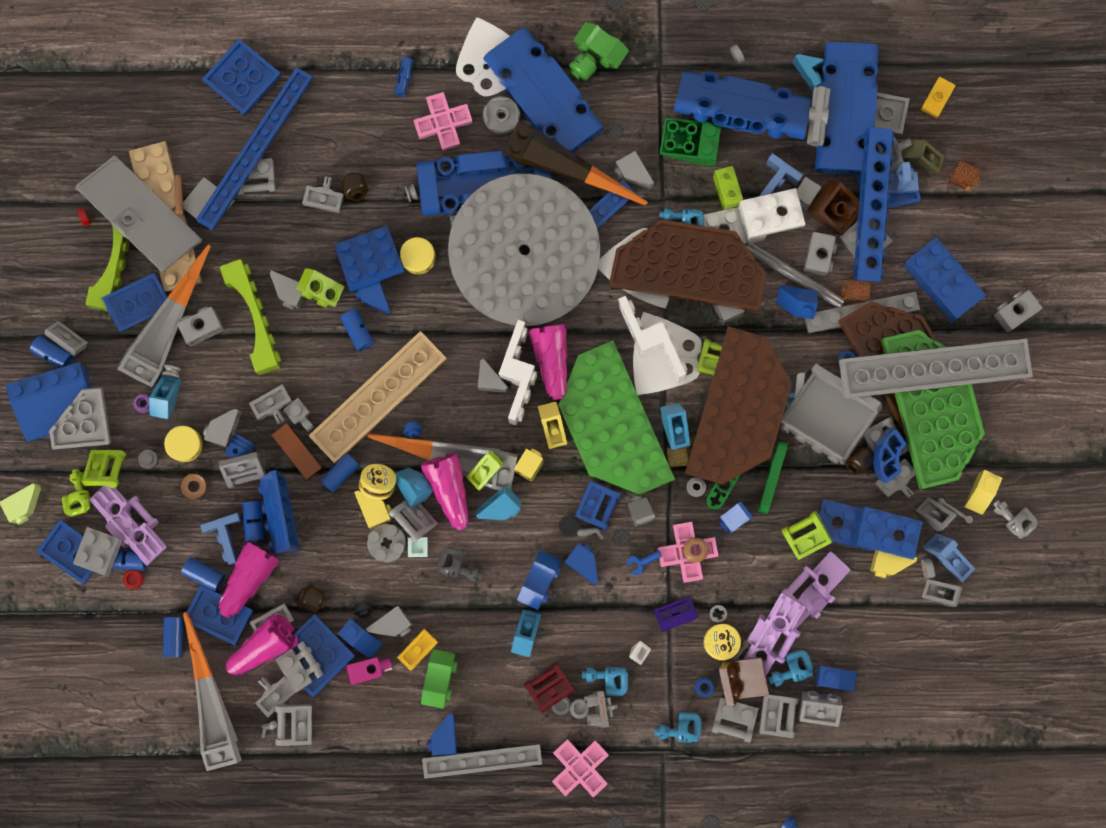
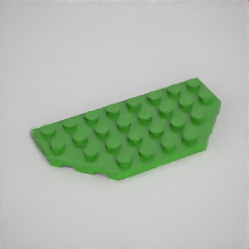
M920 330L881 339L884 354L947 348L938 341L927 337ZM972 384L895 393L919 489L959 480L965 465L970 461L978 442L985 434Z
M614 341L578 355L567 382L566 394H563L564 398L560 400L558 406L589 476L626 489L637 495H642L674 481L673 473Z

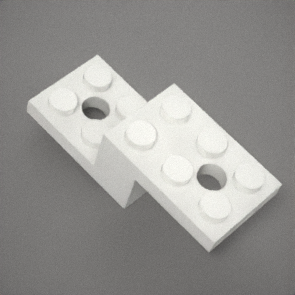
M796 188L742 200L736 208L704 215V226L718 229L720 226H727L729 230L737 232L745 245L748 242L764 241L769 234L805 226ZM783 207L786 209L787 214L780 216L777 214L776 209Z
M626 296L619 298V308L641 357L663 349L677 382L685 380L688 370L684 360H679L680 352L677 344H672L671 342L672 334L668 325L664 326L663 322H660L643 330L639 317L635 318L634 316L635 308L632 301L627 300Z
M520 320L516 323L499 372V377L502 381L519 386L508 416L509 423L517 425L518 421H522L525 413L523 405L524 403L528 404L531 396L530 385L534 386L537 379L535 366L519 361L522 352L521 342L525 343L528 335L525 322Z

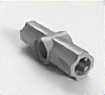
M822 86L814 88L812 107L809 110L807 144L811 146H823L825 128L828 125L830 89Z

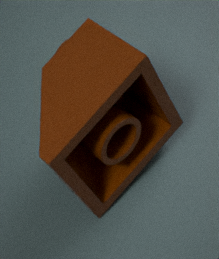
M829 180L807 211L820 223L843 236L858 216L859 199L841 182Z

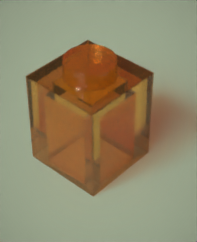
M960 160L956 164L948 182L969 191L973 186L976 187L981 178L978 175L981 169Z
M847 280L841 286V296H844V301L868 302L870 299L871 282Z

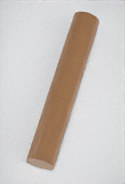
M175 175L176 215H183L182 177Z

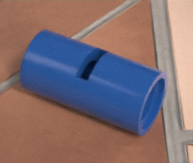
M357 309L350 310L340 317L357 351L365 350L374 344Z
M38 336L30 347L31 353L45 361L48 360L49 363L57 368L70 365L74 358L68 351L42 336Z
M346 453L320 481L334 493L360 465Z
M261 501L242 503L245 542L265 540Z
M119 550L112 569L146 570L147 568L133 550Z
M192 557L188 558L181 571L182 575L215 592L219 590L225 579V574Z
M164 617L163 657H183L184 617Z

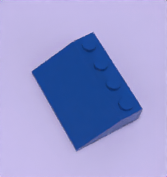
M80 362L5 385L10 404L26 442L50 436L49 430L77 397L79 392L83 388H92L87 367Z
M276 470L271 471L260 478L261 484H258L260 496L263 495L264 503L261 504L263 514H266L268 521L265 522V528L271 537V541L268 542L269 549L276 556L298 552L300 549L287 479L282 473Z

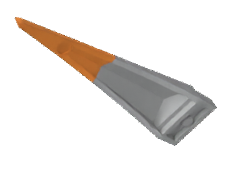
M210 244L205 247L127 349L117 370L150 387L154 385L164 366L178 329L177 323L181 321L209 252Z
M371 433L367 435L368 438L426 460L439 456L445 457V454L458 453L462 474L466 477L485 454L491 450L504 465L486 486L496 490H500L505 485L510 490L512 488L514 468L518 459L517 454L494 448Z
M184 612L183 616L190 646L197 694L200 749L206 771L238 763L242 759L236 743L238 741L195 628L189 613Z

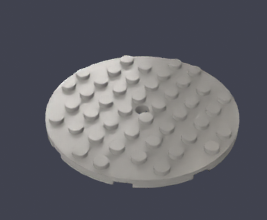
M507 175L481 186L461 206L449 235V265L460 292L479 312L493 320L516 326L517 321L520 320L525 322L526 326H536L549 323L567 314L588 293L599 267V235L588 208L566 186L540 175ZM522 245L528 246L530 249L529 254L522 255L519 252V247Z

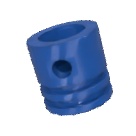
M235 434L236 438L232 439L234 440L233 443L230 442L224 452L227 456L235 458L250 454L249 452L253 450L252 447L256 445Z

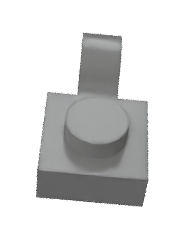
M299 398L283 409L295 425L301 423L308 432L314 428L307 419V416L311 413Z

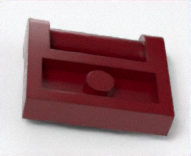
M557 662L552 665V668L531 682L527 681L524 683L542 713L575 692ZM555 674L558 675L557 678H555L539 690H534V688H536L537 686H539Z

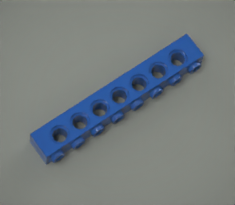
M869 127L865 130L853 281L878 283L884 275L882 260L885 258V249H883V243L887 238L885 222L888 221L889 216L886 207L890 200L888 184L891 183L892 174L889 173L893 162L891 146L895 142V136L892 135L893 129ZM877 144H879V145L882 146V148H883V152H882V153L877 152V150H876V145H877ZM875 163L881 166V172L875 170ZM874 182L879 184V191L873 189ZM872 201L878 204L877 211L872 209ZM871 220L876 222L875 230L870 227ZM869 239H872L875 242V247L873 249L870 248L868 245ZM868 258L873 260L872 268L868 267L866 263Z

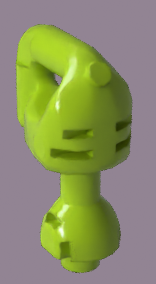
M79 469L72 470V474L69 475V479L74 484L76 491L61 498L64 513L69 517L84 514L91 509L90 493L88 490H83L82 485L84 472H80ZM80 503L82 505L81 507L71 509V506Z

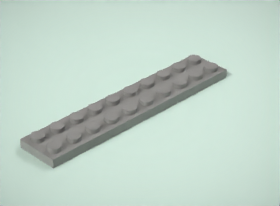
M1027 339L839 360L844 399L1033 377Z

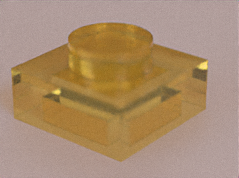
M686 447L674 450L671 448L666 449L670 468L688 465Z

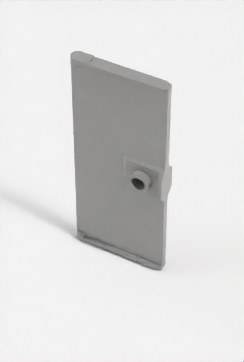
M116 155L76 185V189L112 223L114 228L129 239L162 273L202 242V239L124 165Z

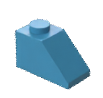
M162 375L149 397L150 416L169 419L175 408L181 379Z
M679 403L660 407L663 427L671 449L690 446L686 410Z
M411 468L395 473L396 484L410 507L427 501L433 490L424 474Z
M505 485L477 508L476 517L478 519L507 520L511 516L515 517L521 510V500Z
M527 610L522 611L511 649L512 653L530 657L542 614Z

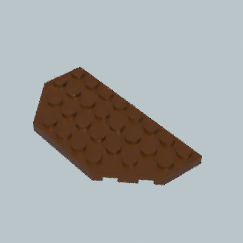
M660 219L655 225L633 237L631 241L616 249L609 287L760 312L766 273L755 260L747 246L742 242L736 231Z
M873 301L838 320L858 357L883 355L884 350L881 339L917 330L922 331L927 337L937 341L923 316L910 314L893 307H886ZM895 393L882 394L883 400L906 438Z
M731 327L727 328L686 468V475L723 485L771 459L792 383L765 336Z

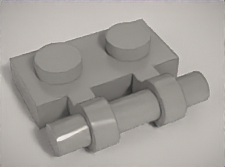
M304 641L297 645L301 651L300 653L296 654L291 649L275 659L295 693L313 682L310 674L313 672L317 679L324 675L321 670L322 666L319 662H316L311 654V648L307 647ZM301 659H306L310 666L308 669H305L300 661Z

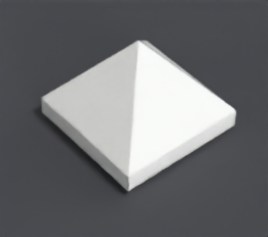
M639 641L631 647L629 657L641 665L651 651V648Z

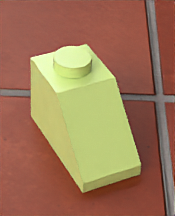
M33 483L0 501V505L10 523L22 524L28 520L29 516L33 515L41 491L40 485Z

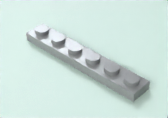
M916 292L872 300L880 305L904 310L907 313L920 310ZM871 301L815 312L814 319L804 318L807 333L811 334L840 328L838 320Z
M540 744L427 757L422 758L424 779L541 765L542 757Z

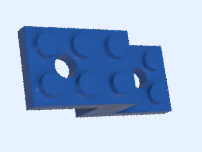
M822 499L819 516L833 542L866 551L876 550L914 560L923 521L869 507L857 508ZM838 517L842 520L840 528H835L832 525L833 518ZM896 530L903 533L901 541H896L893 537Z

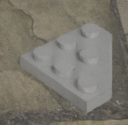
M103 387L83 388L79 392L77 397L49 430L52 450L107 445L111 443Z

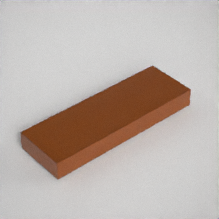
M287 423L272 434V437L306 480H309L322 469Z

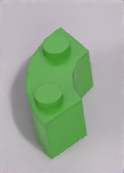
M585 22L573 40L582 53H589L606 68L613 67L617 69L629 52L620 39L612 37L598 25Z
M432 650L422 691L421 704L444 709L445 702L450 701L452 690L449 689L451 676L456 674L458 662H454L456 654Z

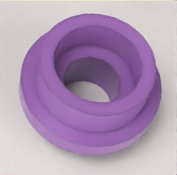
M147 394L138 395L134 400V408L140 413L149 412L150 396ZM142 401L147 402L145 407L141 406Z

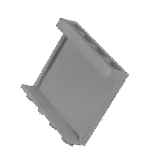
M815 364L811 369L812 375L784 413L780 429L787 434L791 432L796 435L795 438L803 444L805 442L812 445L811 448L817 453H825L830 461L836 464L839 462L844 465L881 411L882 404L871 396L844 399L842 379Z

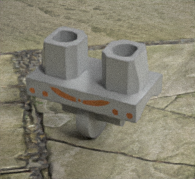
M593 691V694L584 697L586 707L595 706L596 714L587 715L588 725L609 727L608 718L613 717V709H617L618 706L617 704H611V697L605 698L604 691Z

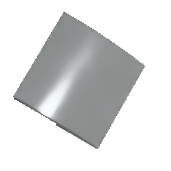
M203 177L183 202V209L194 218H197L217 187Z

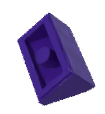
M690 596L654 609L662 632L698 618Z

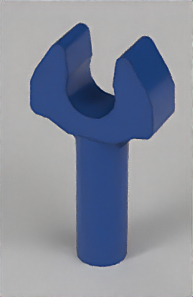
M657 550L643 558L634 555L628 559L626 565L634 562L637 563L638 568L633 570L631 574L639 575L645 572L644 567L646 564L661 558L662 554L660 550Z

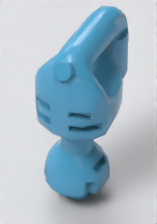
M665 208L664 212L660 211V219L669 221L682 220V223L691 224V218L697 217L696 225L704 226V215L701 210L684 208L682 213H678Z
M804 650L787 653L785 657L790 671L783 673L778 671L771 672L772 676L768 677L770 685L775 683L777 687L784 680L790 678L794 682H798L809 676L811 677L813 675V665L808 653ZM800 657L803 660L806 670H801L799 668L798 659Z
M608 666L605 668V671H596L593 668L587 667V671H582V679H586L587 683L593 682L596 679H605L606 696H623L628 691V673L624 667ZM619 675L620 689L615 684V677Z
M680 712L678 729H670L666 725L660 724V728H655V736H659V740H664L670 736L678 737V742H698L701 737V718L695 713ZM691 721H694L693 734L688 732V726Z

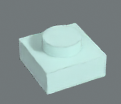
M421 537L415 543L408 538V557H428V538Z

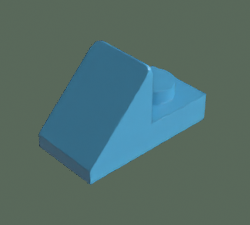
M797 54L794 57L793 64L813 92L814 88L819 87L822 83L819 73L817 71L814 72V70L821 67L824 60Z

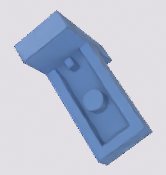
M772 153L766 165L777 173L760 196L773 194L776 187L780 189L786 179L797 186L803 175Z
M910 162L902 163L895 173H891V183L888 184V192L890 194L919 191L917 172H914L913 168H910Z
M239 513L200 525L202 533L205 534L218 530L219 533H216L219 544L223 545L224 551H222L224 562H228V565L232 566L235 565L238 556L229 526L243 522L242 516Z
M935 533L923 548L928 553L935 555L959 582L963 583L975 568L956 548L958 544L954 539Z

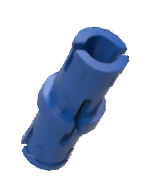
M403 57L400 72L397 73L398 79L394 94L400 97L406 96L407 87L412 78L411 71L414 60L411 58Z

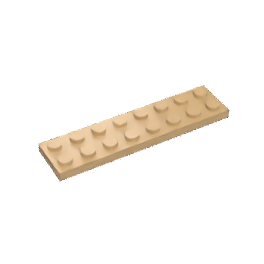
M163 141L130 150L129 155L134 174L176 214L175 174L167 143ZM183 209V215L177 216L187 225ZM194 248L163 273L159 270L165 293L172 292L195 262ZM200 273L195 285L202 284Z
M420 331L322 422L309 437L336 464L441 366L447 358Z

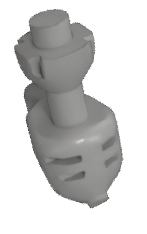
M997 500L993 504L995 507L993 511L996 514L1003 515L1008 520L1006 527L1018 538L1027 537L1036 529L1038 521L1026 507L1014 516L1009 511L1005 500L1002 503ZM1029 521L1030 523L1023 529L1022 523Z

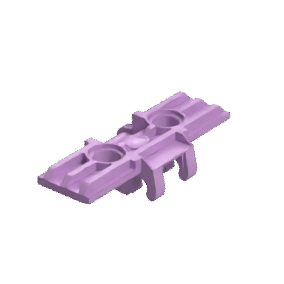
M102 486L89 499L106 518V529L114 537L123 540L121 543L123 548L130 546L146 566L167 548L165 543L152 530L159 521L147 512L140 504L137 496L127 501L117 488ZM119 504L120 511L114 515L111 509L113 505ZM134 508L147 523H143L141 526L132 519L130 511ZM144 533V539L141 542H137L136 539Z
M831 551L813 570L805 566L803 568L804 571L787 589L782 591V593L806 606L794 627L795 629L809 615L816 619L821 615L819 612L828 602L832 603L836 599L829 593L851 570ZM819 575L827 577L828 581L825 586L819 583ZM810 577L813 582L796 599L793 593ZM777 618L775 620L780 625H786V622L783 618Z
M781 593L767 619H765L763 614H760L754 630L749 633L747 641L751 644V647L744 659L756 658L758 651H764L767 654V659L763 660L766 675L775 660L783 664L790 647L796 637L798 638L801 634L794 627L806 606ZM777 618H783L786 622V625H780L775 620ZM783 632L788 637L777 653L773 650V647Z

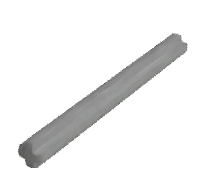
M747 243V248L759 261L805 289L818 291V297L836 308L843 305L844 299L755 244Z

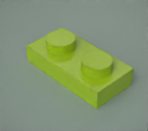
M490 450L466 478L480 491L501 469L504 463Z

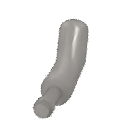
M597 527L577 530L579 537L590 536L596 533L599 540L603 539V535H601L600 529Z
M271 721L270 723L263 724L261 737H266L267 729L274 730L277 727V722Z

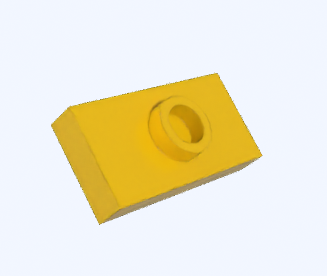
M939 77L921 110L938 118L956 85Z
M423 629L397 658L412 671L439 642Z

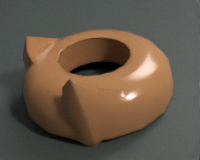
M197 474L186 476L181 482L182 494L192 499L201 497L206 491V482L203 477ZM191 481H197L199 483V490L191 492L188 489V484Z
M690 538L683 547L685 557L693 563L703 561L709 551L706 542L700 538ZM694 544H698L702 549L701 554L698 556H694L690 552Z

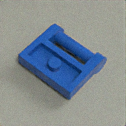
M590 481L575 517L607 531L608 521L617 500H620L622 495ZM608 495L610 496L609 502L599 521L595 517L604 496Z

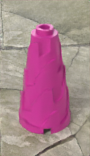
M566 324L528 330L547 394H549V397L552 396L553 400L564 398L563 394H566L567 391Z
M458 453L445 454V457L439 456L422 463V471L432 487L438 503L441 504L445 515L449 519L452 528L461 530L468 527L469 517L466 492L462 480L463 474Z
M246 541L227 582L228 586L219 601L220 605L218 608L221 609L219 613L227 618L238 614L248 599L255 594L262 582L264 583L273 569L277 567L280 560Z
M280 614L269 616L253 632L252 636L228 658L226 662L227 672L234 676L242 675L248 670L293 649L298 643L297 634L295 636L291 634L295 630L291 623Z

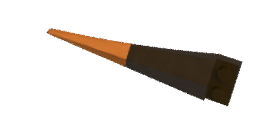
M519 121L502 153L518 163L585 182L642 205H647L648 203L537 129L533 130Z

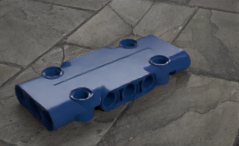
M526 27L515 32L483 57L484 61L498 77L500 84L505 86L509 97L518 105L519 110L533 128L547 135V131L554 130L556 132L555 135L547 136L572 153L583 147L604 130V126L590 110L588 103L582 100V95L554 58L546 54L544 47L535 40ZM537 51L540 52L541 55L535 57L532 55V53ZM504 73L511 74L509 78L502 77ZM582 108L586 112L584 114H578L576 111L577 109Z
M828 42L824 45L822 83L820 86L830 89L829 117L824 141L830 142V145L816 147L815 171L818 173L862 175L864 149L860 148L859 144L864 143L865 130L869 127H875L879 46L876 44ZM832 69L835 73L828 74L826 71ZM871 71L873 75L866 76L864 72Z
M683 70L673 112L690 115L692 112L693 117L699 122H706L712 117L713 123L718 126L754 134H762L767 129L768 135L773 138H781L784 133H787L788 137L804 140L811 98L792 94L786 88L773 90L770 85L731 76L718 78L713 72H705L702 75Z
M503 151L464 154L456 156L454 159L443 157L440 160L416 162L422 216L453 215L458 213L464 202L477 189L500 177L533 173V175L552 179L550 171L519 164L503 155ZM443 164H447L451 169L443 171L440 167ZM452 201L455 207L449 209L445 206V203Z

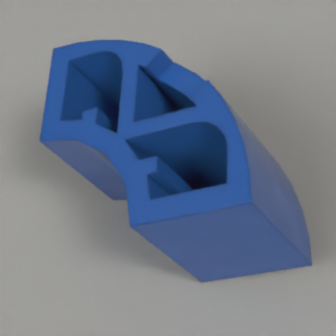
M895 428L885 430L878 439L874 449L873 464L875 473L880 482L888 483L902 472L899 465V456L907 444Z
M540 550L517 600L537 610L541 603L545 604L550 595L547 593V590L553 578L557 579L560 574L561 568L558 566L561 560Z

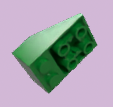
M665 118L660 155L696 165L716 167L721 126L709 122Z

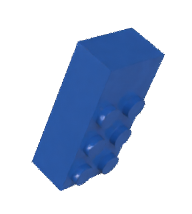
M937 237L903 264L904 268L951 323L986 296Z

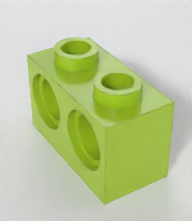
M733 166L715 170L713 180L722 210L738 207L743 197Z
M305 268L296 289L302 292L301 296L309 300L313 298L317 300L316 304L327 308L328 306H336L345 286L315 270ZM313 281V288L311 289L310 284Z

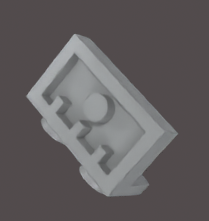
M802 691V703L799 714L800 722L839 727L843 708L840 696L835 694H819L815 691Z

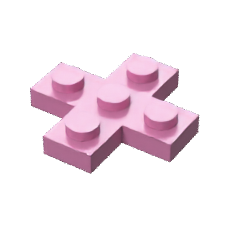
M444 92L426 97L431 115L414 120L419 139L437 134L442 151L460 146L456 128L473 123L468 105L464 104L449 109Z
M692 522L673 525L676 544L657 548L662 554V557L659 558L660 566L680 564L683 583L702 580L703 575L700 562L693 563L689 561L683 553L685 543L690 538H695ZM715 537L703 539L709 547L708 555L705 559L718 557ZM694 544L690 552L692 555L698 556L701 554L702 549L698 544Z
M568 739L553 752L566 767L552 780L564 796L581 783L590 795L594 797L608 784L595 770L609 756L596 740L582 753Z

